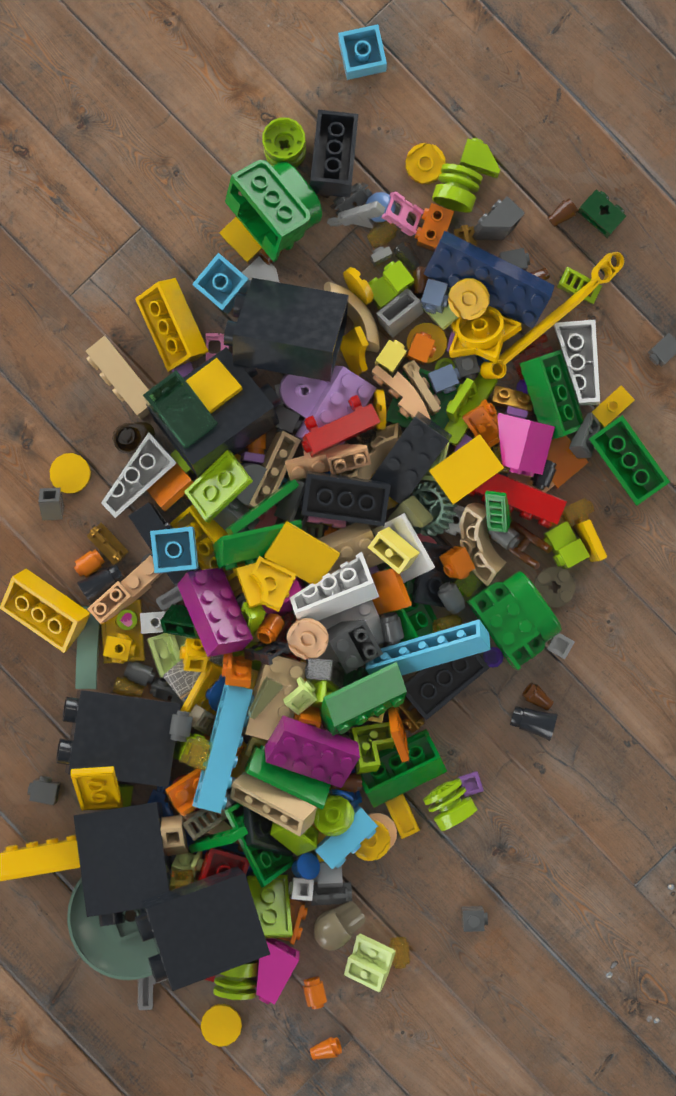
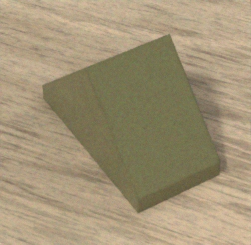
M413 495L403 501L387 519L388 522L405 513L412 526L424 527L433 521V516Z

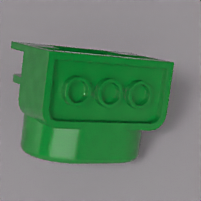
M258 160L231 175L225 203L273 262L277 261L281 250L292 249L294 243L304 236L305 231L318 224L322 219V207L319 198L296 168L288 162L281 161L271 165L265 160Z
M521 571L516 572L503 582L490 584L466 601L477 619L485 626L489 636L501 650L508 663L516 670H519L520 666L539 654L544 649L545 643L562 631V626L530 579Z

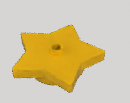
M488 306L487 310L479 318L467 320L458 317L450 324L455 334L449 350L450 358L476 354L497 363L502 344L522 330L521 323L502 316L497 309Z

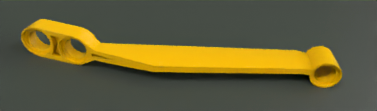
M619 252L606 254L593 268L590 282L499 356L497 363L492 361L483 362L480 366L481 376L484 379L504 377L507 371L506 364L580 304L599 284L608 283L622 269L624 265L623 255ZM612 256L617 260L615 267L611 264ZM600 269H602L605 274L603 280H601L599 277Z

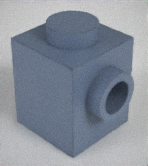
M428 279L421 299L422 307L426 312L436 314V312L443 313L444 307H448L449 287L447 283Z
M452 364L428 373V378L435 395L443 391L445 394L455 391V386H458V380L461 379L458 369H453Z

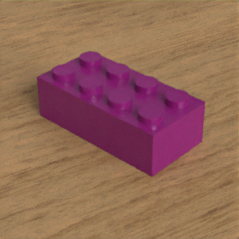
M223 568L187 572L177 586L207 657L243 651L252 641L253 637Z
M282 716L265 745L267 763L342 788L360 758L357 741L337 734L333 736L331 732L286 716Z

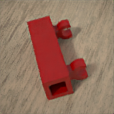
M355 395L348 400L354 412L318 428L313 415L306 418L304 424L309 433L305 434L302 438V446L305 452L310 453L311 457L378 426L381 421L372 403L362 407L358 395Z

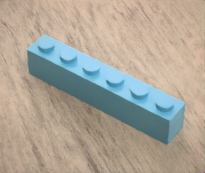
M476 620L381 648L382 655L366 663V671L372 674L397 662L401 675L485 652L490 650L489 632L480 620Z
M224 684L192 806L221 813V810L225 809L227 803L226 791L232 784V768L236 767L238 756H236L237 749L241 747L243 742L242 730L243 727L247 726L249 719L247 715L248 707H251L254 700L253 690Z

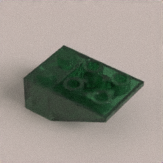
M177 370L143 394L147 405L184 449L218 424Z

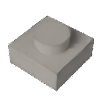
M381 246L372 251L373 254L370 260L373 266H376L392 258L393 253L389 246L386 248Z
M559 633L552 638L546 649L565 659L575 641Z

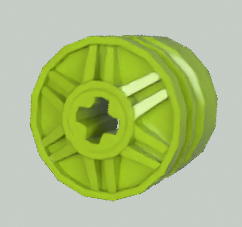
M277 118L265 127L262 142L268 163L274 165L285 161L295 168L303 163L306 156L305 133L302 126L296 120Z
M443 164L441 168L442 174H439L438 178L443 184L436 185L432 200L438 205L462 213L472 212L476 200L475 195L472 193L479 191V184H481L483 177L478 172L461 165Z
M459 778L437 786L423 799L425 805L434 803L428 808L429 812L440 811L434 820L441 831L454 827L478 810L471 797L460 798L467 790L465 787L457 789L462 784Z
M257 959L220 973L224 976H218L214 979L216 986H214L213 994L231 1000L256 998L257 990L254 988L257 987V981L250 978L258 976L259 960Z

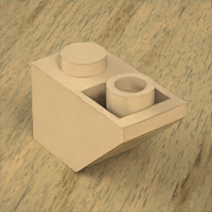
M182 815L162 817L161 835L163 846L168 856L189 853L185 827L182 824L184 823Z

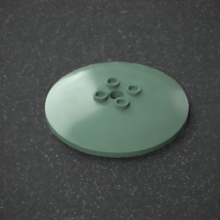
M171 870L173 889L184 886L176 872ZM81 877L70 897L67 913L70 938L80 957L97 972L115 979L136 980L153 975L148 958L158 954L154 940L142 941L136 921L130 922L126 919L125 914L127 911H124L125 923L100 927L99 916L87 917ZM140 909L134 910L137 916L141 915Z

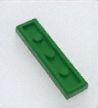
M295 479L288 481L225 529L229 535L240 532L299 487Z
M242 826L203 836L190 844L189 849L191 853L232 844L248 834L246 827Z

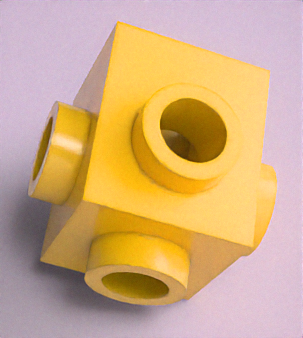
M117 633V636L108 635L103 656L111 657L112 662L124 664V660L129 661L130 657L135 655L136 645H133L134 640L129 639L130 635ZM119 645L123 647L122 652L118 649Z
M186 638L185 645L180 648V659H183L184 671L205 672L207 661H210V657H207L201 640Z

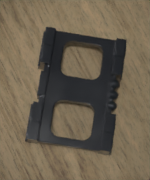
M260 641L250 648L243 649L245 659L251 661L258 660L262 664L269 666L273 664L272 659L281 653H291L288 643L274 641L270 644ZM259 646H263V647H264V648H262L261 650H258V651L254 650V649L258 648ZM272 650H279L274 654H267Z

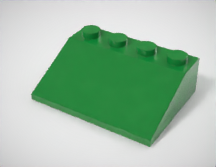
M234 802L224 812L233 829L245 827L243 805ZM246 835L238 840L261 888L289 869L294 862L292 856L286 857L247 846Z

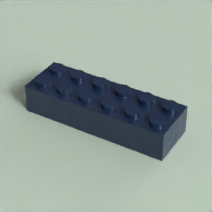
M444 231L424 271V275L436 281L447 283L450 288L465 278H474L482 282L489 293L488 306L531 328H534L552 297L555 286L447 231Z

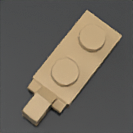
M414 360L405 364L402 368L410 379L411 385L421 397L429 414L433 416L441 409L439 406L441 402L435 394L432 395L430 392V385L426 378L420 376L418 364Z

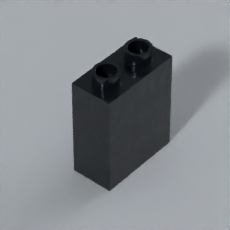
M252 278L247 294L238 292L235 298L233 315L238 317V321L228 320L225 327L224 345L233 347V364L331 382L347 325L349 295Z
M227 347L146 403L154 422L198 478L227 450L235 455L279 424L275 408L282 404L277 393L268 383L259 388L252 379L258 374L256 368L233 364V354ZM215 358H218L242 386L243 390L209 414L188 390L184 382Z
M77 690L76 698L66 697L62 721L72 723L70 740L59 739L56 763L66 765L65 773L71 775V769L114 766L117 781L169 787L175 740L170 739L171 734H169L172 714H177V710L180 711L181 704Z
M161 802L73 815L87 917L99 916L100 927L125 923L124 911L140 909L141 915L145 914L141 901L173 890L169 856L164 849L161 835V820L163 817Z
M238 866L143 900L141 902L145 914L135 917L142 941L145 942L153 939L158 952L157 955L148 958L155 982L166 979L172 991L270 955L245 873Z

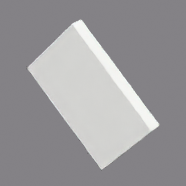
M405 513L386 522L385 526H378L373 529L376 536L379 531L390 527L420 552L410 568L400 574L403 583L435 568Z

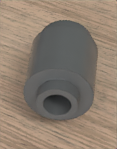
M510 526L507 532L489 530L491 538L506 550L514 549L520 541L518 538L519 533Z
M446 582L439 587L438 596L447 611L455 614L465 608V599L455 583Z
M396 612L383 614L380 625L384 641L389 642V644L401 642V639L404 638L400 617L397 616Z
M129 661L124 673V677L128 678V681L147 687L148 684L152 685L156 675L152 667L136 661L134 663Z
M177 710V714H172L169 731L171 740L187 742V738L190 737L193 717L189 716L190 712Z

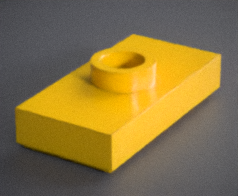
M621 385L591 413H593L604 428L635 399Z

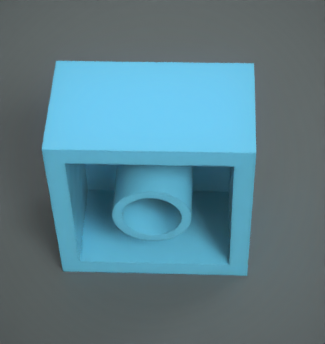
M378 24L338 33V42L347 80L386 72L387 61Z
M218 253L192 285L228 314L234 307L237 293H246L251 280Z
M194 527L150 531L154 573L199 569Z

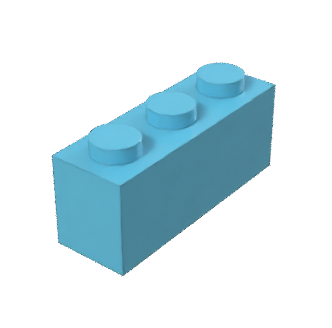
M360 806L354 810V821L346 832L338 836H326L317 845V848L314 849L331 869L334 867L339 868L346 861L345 857L350 852L352 854L361 847L360 843L365 838L368 840L376 833L375 829L378 825Z

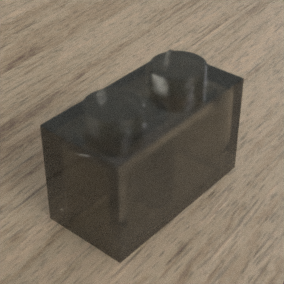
M309 658L308 665L305 667V677L312 684L327 681L337 690L343 688L345 670L340 665L330 659Z

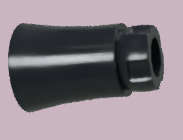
M114 564L108 567V569L104 568L100 572L77 582V584L92 605L117 581L121 582L125 578L117 565Z
M515 706L510 725L550 741L558 714Z

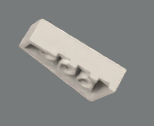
M595 320L555 323V332L579 406L600 404Z
M148 432L101 503L116 518L176 464V461Z
M360 552L356 555V559L349 563L346 561L341 564L340 569L331 575L327 573L317 584L312 583L290 597V601L298 620L312 618L319 621L379 597L363 553Z

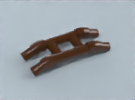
M511 518L510 527L524 538L514 549L510 548L507 551L537 570L540 567V563L524 552L531 542L547 553H550L553 547Z

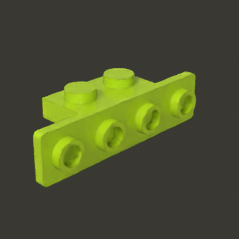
M479 373L475 381L466 378L465 382L460 384L456 396L448 403L446 408L450 420L444 430L452 435L449 443L455 446L459 445L469 429L462 419L463 415L479 406L484 399L487 400L498 379H484Z

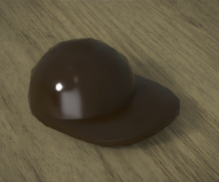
M147 422L124 423L115 429L112 440L118 451L131 454L136 452L148 432L155 438V431L152 425Z

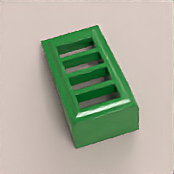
M486 491L485 501L488 530L507 532L511 524L507 494Z

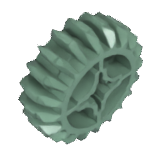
M426 481L424 484H418L412 493L433 516V521L430 522V525L427 524L424 527H412L416 533L423 536L443 534L444 529H450L448 523L454 522L452 515H457V513L453 509L458 505L451 503L437 482ZM431 493H435L439 500H435Z

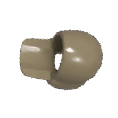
M353 901L346 902L336 909L327 910L315 921V940L323 949L336 951L343 947L350 940L353 933L365 923V917Z

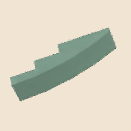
M82 606L87 611H89L87 608H89L90 606ZM90 614L84 630L77 637L75 689H97L101 624L92 614Z

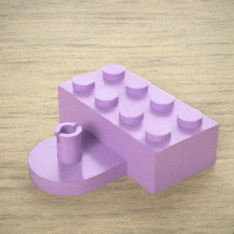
M336 365L331 382L286 374L280 382L279 395L282 402L288 408L305 419L313 415L318 428L354 412L348 400L355 395H358L362 407H365L376 387L344 366ZM304 421L295 435L303 440L302 438L305 434L309 433Z

